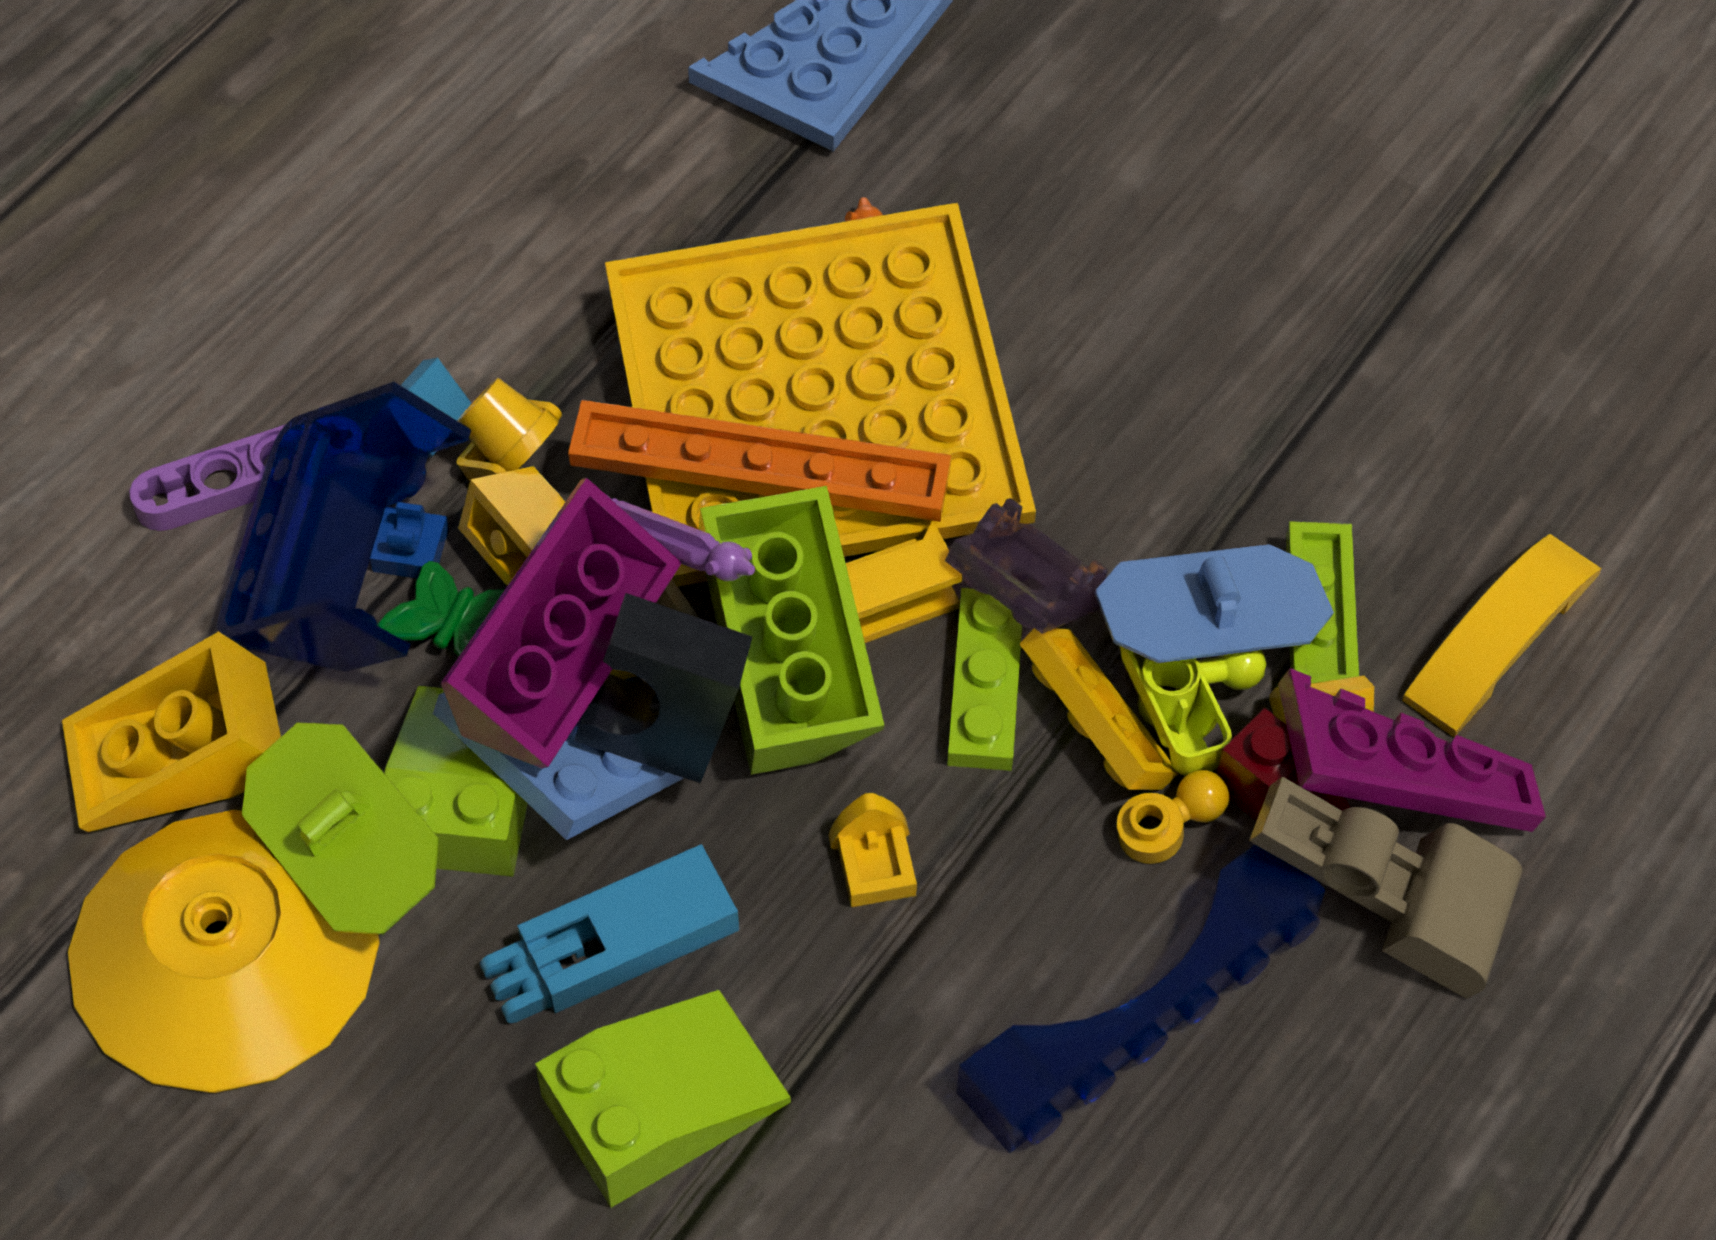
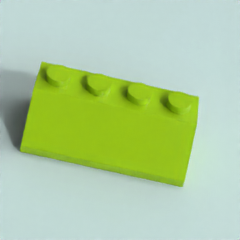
M827 486L700 508L699 530L709 533L719 543L734 542L743 548L750 549L752 559L749 561L755 567L752 575H744L734 581H723L714 575L706 573L717 624L753 636L739 690L734 700L751 775L815 763L882 731L885 725Z

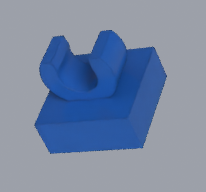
M397 502L395 508L385 507L370 556L373 572L418 579L421 568L428 561L440 562L449 531L447 517L425 513L424 507L416 504Z

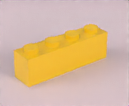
M534 466L471 479L458 529L508 586L565 501ZM612 669L610 672L623 680L636 677L631 672Z

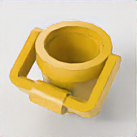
M497 377L456 421V424L471 440L468 447L457 458L456 463L469 481L475 478L517 470L553 432L562 417V412L556 405L550 402L525 398Z

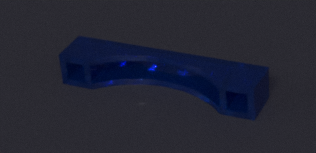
M1253 845L1220 870L1212 907L1201 934L1182 961L1154 987L1120 1007L1087 1019L1052 1025H1012L959 1065L956 1093L1009 1154L1027 1140L1031 1145L1042 1142L1059 1127L1063 1121L1061 1114L1079 1100H1082L1087 1105L1100 1098L1115 1082V1073L1133 1059L1137 1064H1142L1152 1058L1167 1042L1168 1032L1184 1020L1189 1025H1193L1203 1019L1217 1005L1220 999L1218 994L1235 981L1240 986H1244L1254 980L1269 964V955L1283 944L1287 943L1293 948L1306 940L1320 923L1317 915L1325 889L1310 875L1261 847Z

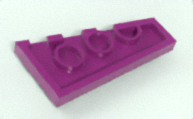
M1291 668L1278 683L1299 786L1303 789L1533 832L1546 818L1532 764L1459 735H1456L1451 742L1436 737L1426 728L1422 720L1400 712L1395 720L1365 709L1364 697L1341 688L1333 696L1310 687L1311 676Z

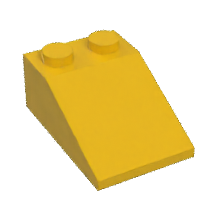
M218 631L64 718L62 725L79 828L86 832H91L233 798L243 793L245 790L247 767L281 737L266 662Z

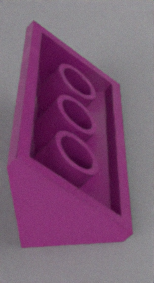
M588 478L579 481L441 682L461 736L541 769L549 767L613 669L604 663L603 659L625 593L656 603L682 564L679 559Z

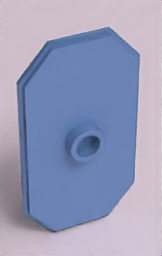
M1270 544L1123 561L1114 568L1095 590V596L1113 643L1156 663L1310 644L1334 613L1313 564Z

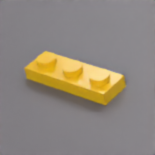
M1035 626L1021 641L1020 646L1033 662L1032 671L1044 686L1056 692L1069 710L1067 717L1072 726L1080 734L1091 739L1105 758L1104 767L1107 773L1118 784L1128 790H1163L1179 774L1174 770L1169 758L1071 629Z

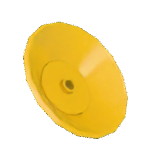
M229 810L175 821L124 851L85 897L67 952L74 1008L105 1055L152 1084L208 1093H218L277 1080L331 1045L366 998L380 940L379 934L334 931L244 819L242 811ZM215 921L227 923L225 928L218 933L211 934L205 932L206 928Z

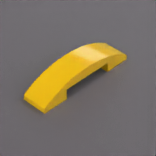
M1547 535L1511 565L1470 609L1405 692L1402 701L1452 737H1455L1492 696L1495 685L1559 612L1564 615L1599 576L1602 568L1553 535Z

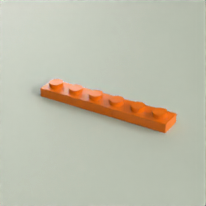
M581 400L568 451L570 466L767 496L827 486L831 505L938 522H941L951 469V455L587 400Z

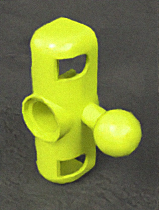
M1120 646L1122 662L1138 694L1137 705L1139 713L1148 724L1154 727L1161 744L1169 748L1170 761L1174 770L1186 776L1197 770L1213 772L1218 769L1222 749L1231 741L1232 733L1209 684L1223 682L1226 686L1235 690H1248L1256 686L1265 674L1266 660L1263 652L1258 650L1219 655L1202 660L1195 658L1156 663ZM1161 686H1170V687H1174V688H1176V689H1178V690H1176V691H1168V690H1164V689H1162V688H1160V687H1161ZM1218 723L1223 735V743L1208 748L1203 738Z

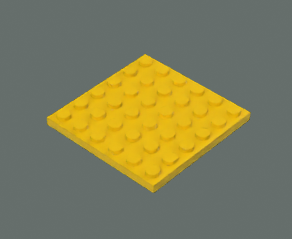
M958 203L605 262L632 407L951 455V469L941 522L934 521L943 539L1035 523L1036 509ZM645 477L651 511L699 529L700 508L767 496ZM832 505L844 557L884 550L914 538L917 541L922 540L932 520ZM683 564L680 565L672 578L677 586L707 581L705 571H699Z

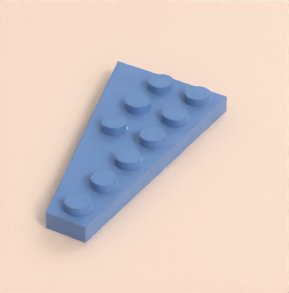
M795 0L774 13V22L752 36L744 32L729 41L728 51L708 62L705 58H702L689 66V83L834 151L953 0Z

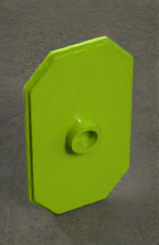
M297 722L247 767L242 816L334 931L384 935L435 888L439 838L344 725Z

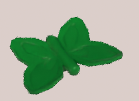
M428 561L422 566L416 582V600L401 603L386 613L378 623L377 629L380 634L395 640H423L438 632L433 640L434 646L438 649H446L451 638L454 637V652L460 656L505 589L487 590L474 596L473 589L465 587L458 593L454 578L438 562Z

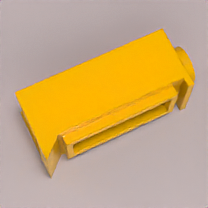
M933 520L922 540L917 541L914 538L846 563L865 643L960 608V600L952 585L962 582V573Z

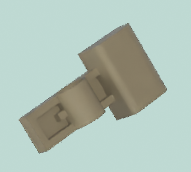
M1284 777L1271 784L1251 834L1250 842L1390 921L1391 925L1382 948L1383 952L1466 999L1485 989L1523 872L1522 866L1516 858L1466 828L1454 823H1446L1422 837L1416 853L1397 843L1399 829L1390 818L1382 813L1362 807H1351L1342 811Z

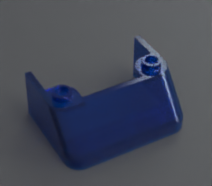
M395 381L292 418L281 429L272 445L218 616L217 631L247 650L344 672L407 656L410 644L377 626L375 617L363 609L356 608V604L385 507L414 496L421 489L426 479L427 470L425 465L428 454L468 441L471 429Z

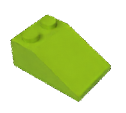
M418 686L384 774L439 838L436 869L514 877L528 803L433 714L439 694L444 693L443 688Z
M720 990L597 1028L535 1063L542 1098L610 1208L791 1103L790 1095Z

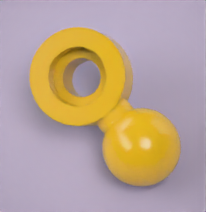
M1197 770L1189 773L1181 780L1177 788L1176 797L1172 800L1158 793H1143L1129 799L1122 806L1117 817L1118 839L1123 851L1132 859L1146 864L1160 863L1170 859L1177 853L1183 843L1185 822L1190 819L1196 822H1210L1224 813L1229 802V791L1225 781L1212 771ZM1148 816L1157 817L1162 821L1154 829H1145L1138 823Z

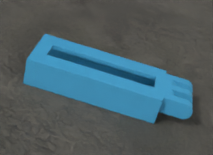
M700 844L517 925L520 941L485 956L479 965L486 978L498 977L490 985L496 1000L502 1001L516 996L505 1002L501 1007L508 1023H515L552 1007L554 1013H558L739 931L738 910L703 845ZM596 937L599 944L602 943L605 951L568 968H562L560 960L575 954L577 959L585 956L583 943Z

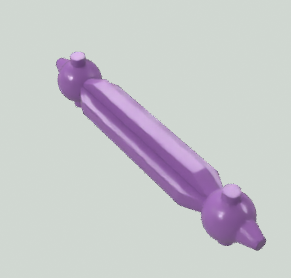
M616 498L611 499L679 559L683 565L699 571H706L708 575H714L723 581H734L741 576L754 573L755 567L749 561L752 559L750 549L743 548L734 542L719 543L709 533L630 503L618 501Z

